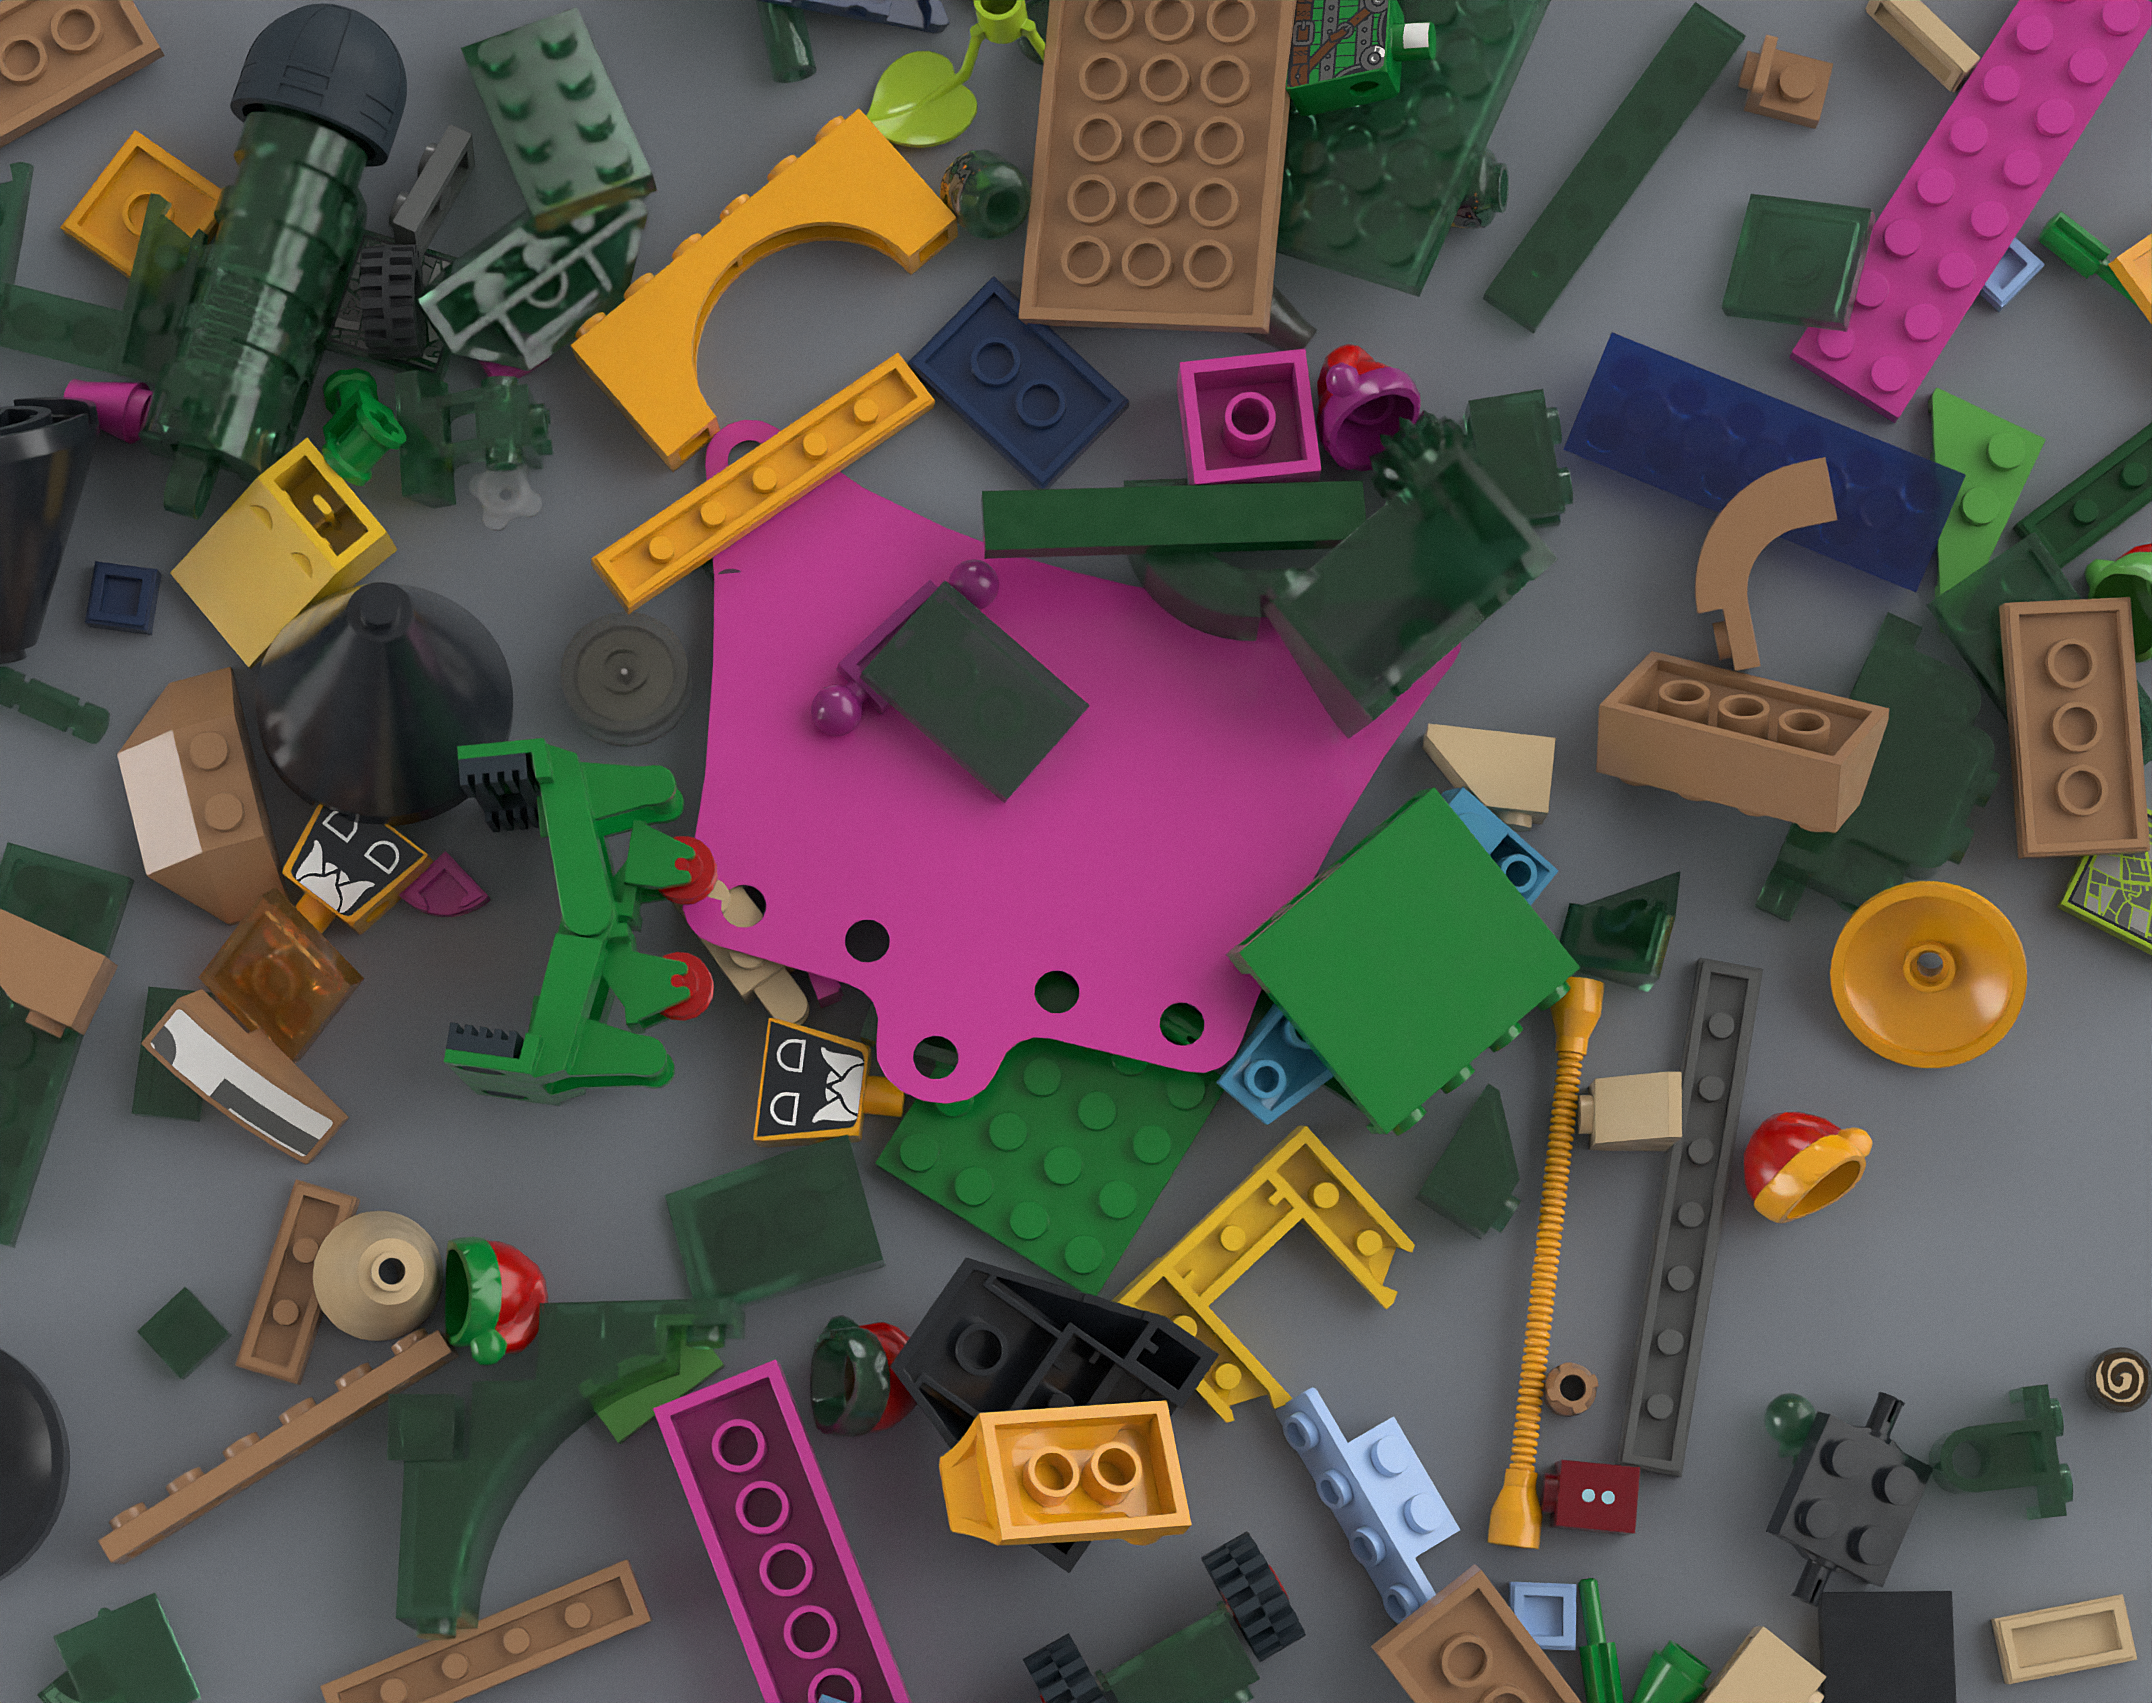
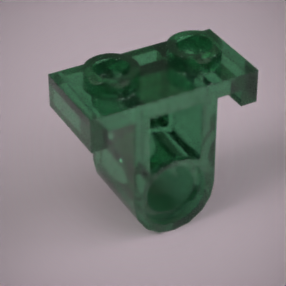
M2048 1384L2020 1387L2009 1391L2011 1404L2024 1402L2026 1420L1968 1426L1945 1433L1934 1442L1929 1452V1466L1933 1467L1932 1478L1942 1489L1952 1494L1967 1495L2036 1487L2039 1506L2026 1508L2028 1521L2067 1516L2065 1503L2073 1501V1481L2068 1464L2059 1463L2056 1437L2063 1436V1414L2058 1398H2050ZM1960 1443H1967L1979 1452L1981 1468L1973 1479H1966L1960 1476L1954 1469L1952 1454Z

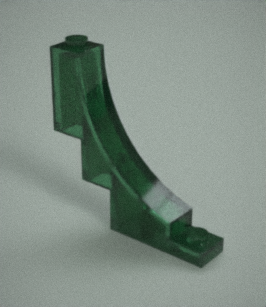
M733 1298L540 1303L536 1380L472 1382L469 1459L404 1461L396 1619L411 1629L416 1630L417 1638L426 1640H451L456 1638L457 1629H478L481 1594L490 1558L502 1527L518 1497L537 1470L567 1438L605 1408L649 1385L680 1375L681 1340H686V1345L691 1348L719 1349L725 1347L726 1339H745L746 1313Z

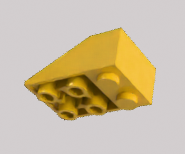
M306 438L259 475L170 574L251 669L265 658L276 636L297 615L327 595L353 587L398 549L383 526L345 481L329 466L312 442Z

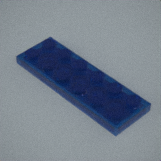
M1613 332L1609 337L1563 449L1718 513L1739 491L1761 476L1784 466L1826 457L1838 520L1793 529L1778 537L1913 592H1917L1966 474Z

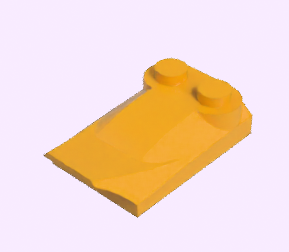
M1167 1400L979 1413L961 1440L951 1450L941 1456L939 1460V1470L950 1530L955 1533L986 1540L997 1546L1123 1539L1133 1545L1146 1546L1156 1543L1163 1536L1184 1534L1192 1525Z

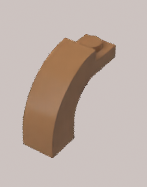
M1826 457L1784 466L1751 482L1724 506L1706 534L1696 565V612L1699 614L1722 609L1724 621L1712 623L1719 660L1732 658L1735 671L1761 666L1747 596L1750 571L1760 552L1772 540L1785 532L1838 520Z

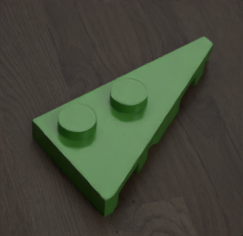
M1936 387L1928 400V413H1931L1933 448V451L1930 453V474L1934 479V495L1931 498L1933 548H1936L1938 584L1935 586L1936 612L1939 615V631L1951 637L1964 615L2046 439Z

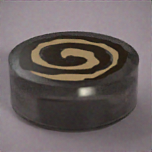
M2117 1347L2105 1350L2097 1354L2087 1366L2084 1379L2087 1394L2096 1406L2106 1412L2121 1414L2134 1411L2142 1407L2152 1394V1368L2146 1358L2133 1349Z

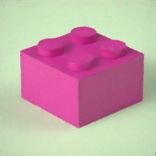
M1305 349L1179 362L1176 386L1189 485L1319 482L1321 463Z

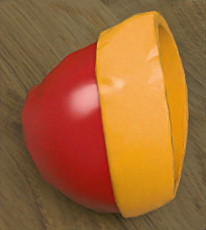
M1803 1112L1773 1114L1754 1130L1744 1152L1745 1184L1748 1194L1754 1202V1207L1769 1220L1780 1224L1805 1217L1831 1205L1847 1194L1860 1181L1866 1167L1865 1157L1869 1155L1873 1145L1868 1133L1860 1128L1850 1127L1841 1129L1826 1118Z

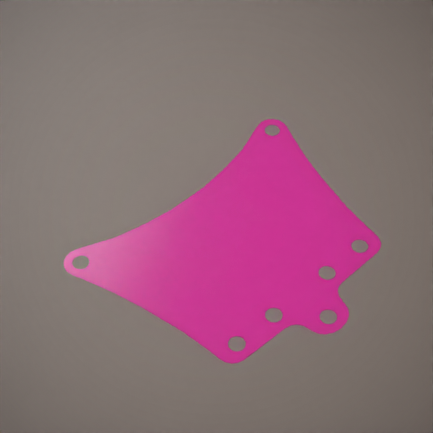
M741 420L725 426L714 435L707 447L705 460L707 480L729 466L728 455L735 445L747 440L757 441L762 444L781 430L758 420ZM839 472L713 557V671L705 779L695 838L701 840L710 848L717 864L718 880L722 881L728 890L740 885H748L758 889L765 898L766 912L762 920L750 927H737L730 924L723 916L721 910L722 900L707 896L704 900L695 904L683 905L682 909L687 924L698 937L714 945L843 982L863 991L873 1002L878 1016L877 1061L885 1077L902 1092L922 1101L948 1104L972 1098L987 1087L1007 1051L1018 1042L1034 1037L1050 1038L1186 1072L1206 1073L1221 1068L1237 1052L1262 989L1251 974H1241L1226 954L1313 881L1339 830L1381 761L1428 695L1455 662L1461 650V629L1456 617L1444 604L1429 597L1398 596L1316 604L1218 599L1130 586L1073 572L1028 558L984 559V544L982 541L943 527L861 487L849 477ZM976 559L984 561L995 570L999 580V590L994 601L983 609H966L962 612L974 624L972 632L882 715L866 700L862 704L861 720L850 733L842 736H831L818 729L811 715V706L815 696L825 687L831 685L845 686L848 683L837 671L838 663L921 587L931 580L945 594L949 591L948 582L953 569L966 560ZM1421 617L1431 621L1437 628L1439 643L1430 655L1412 657L1405 654L1398 647L1396 631L1399 625L1406 619ZM874 920L882 924L887 930L890 938L889 948L886 954L879 960L861 962L854 959L847 952L845 935L856 922ZM1051 971H1063L1070 974L1077 981L1079 987V999L1075 1006L1069 1011L1060 1014L1044 1010L1037 1003L1034 995L1035 985L1039 978ZM1188 1003L1195 1006L1202 1013L1204 1031L1201 1037L1194 1043L1186 1046L1175 1045L1162 1035L1160 1017L1163 1011L1172 1004ZM942 1036L950 1040L956 1047L958 1064L955 1070L947 1077L930 1079L923 1076L916 1069L913 1061L914 1050L924 1038Z

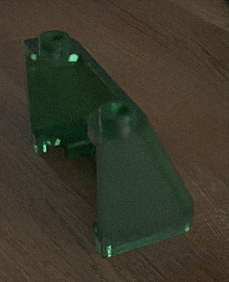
M1458 442L1442 456L1431 447L1403 471L1411 482L1305 574L1301 575L1293 566L1264 591L1272 602L1263 611L1330 719L1347 739L1377 719L1397 701L1398 697L1412 687L1413 683L1494 612L1510 601L1528 582L1534 581L1558 560L1555 554Z

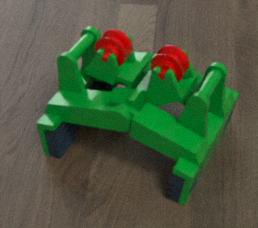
M544 738L457 746L460 786L469 798L474 797L484 811L485 822L492 832H500V822L507 831H514L513 821H516L521 830L528 829L527 820H530L535 828H540L541 838H549L562 917L558 933H555L540 996L534 995L529 1029L528 1033L525 1034V1038L523 1039L517 1031H509L508 1037L502 1029L495 1028L493 1034L487 1027L480 1026L478 1032L473 1025L465 1024L463 1029L458 1023L450 1022L444 1063L477 1095L560 1106L561 1101L585 1095L587 1089L626 1087L659 1089L667 1086L675 1075L673 1059L658 1039L639 1034H643L646 1029L669 1019L687 1021L698 1017L707 1010L713 999L714 983L711 973L701 959L690 953L674 952L658 957L637 952L636 937L632 931L641 932L643 919L640 915L642 904L665 900L679 905L695 904L704 900L714 890L718 879L716 861L710 848L701 840L690 836H676L672 838L649 827L655 824L673 822L681 816L684 810L685 802L682 793L677 788L674 775L669 769L660 765L630 766L581 762L577 753L549 745ZM632 831L627 860L615 873L608 837ZM615 995L625 1008L626 1025L631 1032L607 1025Z

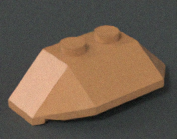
M227 667L170 682L117 753L146 876L230 926L292 910L233 669Z

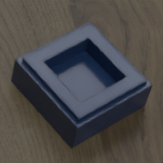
M95 561L85 623L92 628L152 635L162 574L158 569Z

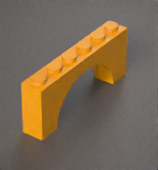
M859 108L846 119L840 115L830 120L815 136V145L799 158L795 155H790L780 161L768 174V183L751 197L748 194H742L730 202L719 216L720 223L703 237L700 233H696L685 239L674 250L671 256L673 261L655 276L649 272L639 277L625 291L623 295L624 302L607 316L604 312L595 314L576 332L575 337L577 340L571 344V348L577 363L672 472L706 446L714 435L720 431L717 417L707 405L699 389L697 379L698 348L702 332L712 309L727 288L743 272L760 260L788 247L815 241H844L875 249L896 261L912 275L958 237L957 217Z

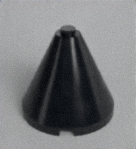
M71 397L20 398L13 400L14 406L0 407V664L16 662L26 658L25 649L37 644L100 434L97 406L91 400Z
M374 582L359 585L327 595L306 608L280 631L269 647L260 668L255 693L259 736L269 762L278 776L297 796L311 806L317 802L329 809L346 814L348 821L362 824H389L390 826L413 824L431 819L458 806L469 797L460 786L457 746L506 742L509 740L512 729L513 687L506 659L491 633L474 615L456 602L427 589L404 584Z

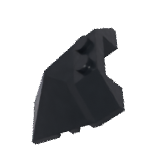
M965 1257L896 1356L890 1368L950 1449H952L965 1435L979 1413L1167 1400L1171 1417L1176 1408L1182 1409L1219 1354L1165 1316ZM1091 1541L1028 1545L1070 1573Z

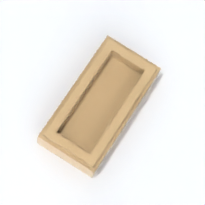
M1869 0L1865 8L1866 12L1950 92L1955 93L1969 79L1980 60V57L1920 0Z
M2123 1594L1991 1619L2005 1684L2137 1660Z

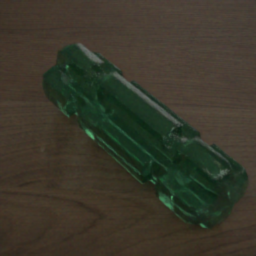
M7 666L0 667V705L11 709L16 704L19 706L17 712L62 732H67L68 728L74 729L72 736L90 744L99 743L104 734H106L110 721V713L107 709L89 701L85 702L84 706L78 704L80 698L35 678H31L30 682L24 681L26 677L24 673Z

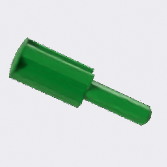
M2061 210L2048 220L2037 238L2040 243L2086 279L2095 273L2138 307L2108 266L2111 261L2107 259V256L2110 254L2111 249Z
M1595 1578L1581 1579L1578 1586L1587 1645L1580 1646L1579 1653L1586 1702L1624 1703L1615 1642H1606L1598 1581Z

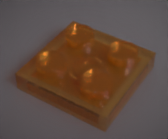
M276 887L258 898L198 977L250 1032L260 1029L293 1063L301 1060L365 979Z

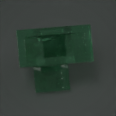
M418 370L394 374L397 421L406 434V442L399 448L402 497L433 509L456 505L454 473L459 467L470 463L486 461V469L495 472L519 470L524 467V464L535 469H543L542 456L553 455L552 439H549V425H551L550 409H546L545 403H536L528 384H519L518 378L512 376L488 377L480 381V388L449 394L448 383ZM475 413L477 438L452 443L451 424L453 420L460 416Z

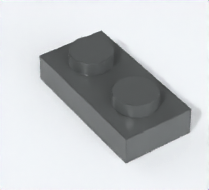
M449 124L439 143L432 142L426 147L418 165V179L410 193L401 192L393 204L389 216V225L393 227L395 245L415 244L420 254V260L475 167L472 133Z

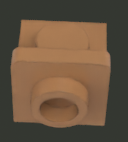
M1766 34L1759 52L1747 51L1738 82V87L1748 90L1743 111L1816 129L1820 120L1833 63L1776 49L1778 37Z

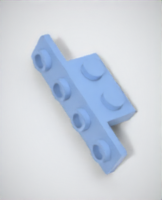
M1312 1387L1285 1403L1286 1405L1277 1408L1275 1411L1276 1416L1283 1426L1286 1440L1298 1452L1315 1481L1319 1497L1331 1509L1347 1536L1354 1557L1365 1567L1379 1591L1386 1612L1392 1620L1399 1624L1436 1595L1415 1557L1460 1531V1528L1394 1416L1347 1443L1318 1391Z

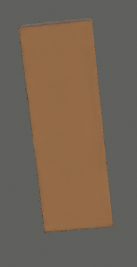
M297 1179L295 1180L235 1366L301 1385L324 1314L314 1290V1260L325 1237L340 1223L356 1215L360 1203L359 1198Z

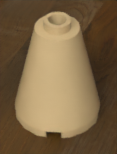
M388 1211L365 1212L352 1216L340 1223L325 1237L314 1260L313 1269L314 1290L324 1314L338 1329L359 1339L370 1341L395 1339L419 1327L436 1307L442 1292L444 1277L442 1259L431 1236L424 1228L410 1218ZM384 1260H389L396 1269L397 1280L393 1285L386 1284L379 1277V1266Z

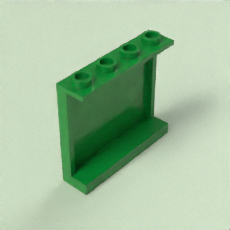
M1435 787L1418 791L1226 954L1241 974H1251L1363 1111L1371 1121L1366 1125L1370 1133L1388 1134L1392 1130L1396 1136L1406 1132L1422 1119L1427 1112L1422 1104L1439 1089L1444 1094H1448L1463 1084L1475 1071L1470 1062L1489 1047L1494 1053L1514 1040L1523 1030L1518 1021L1534 1007L1537 1006L1540 1011H1544L1564 997L1571 989L1566 980L1580 969V966Z

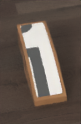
M203 989L178 998L141 1043L167 1069L211 1105L243 1128L305 1165L314 1160L349 1118L260 1029L246 1033Z

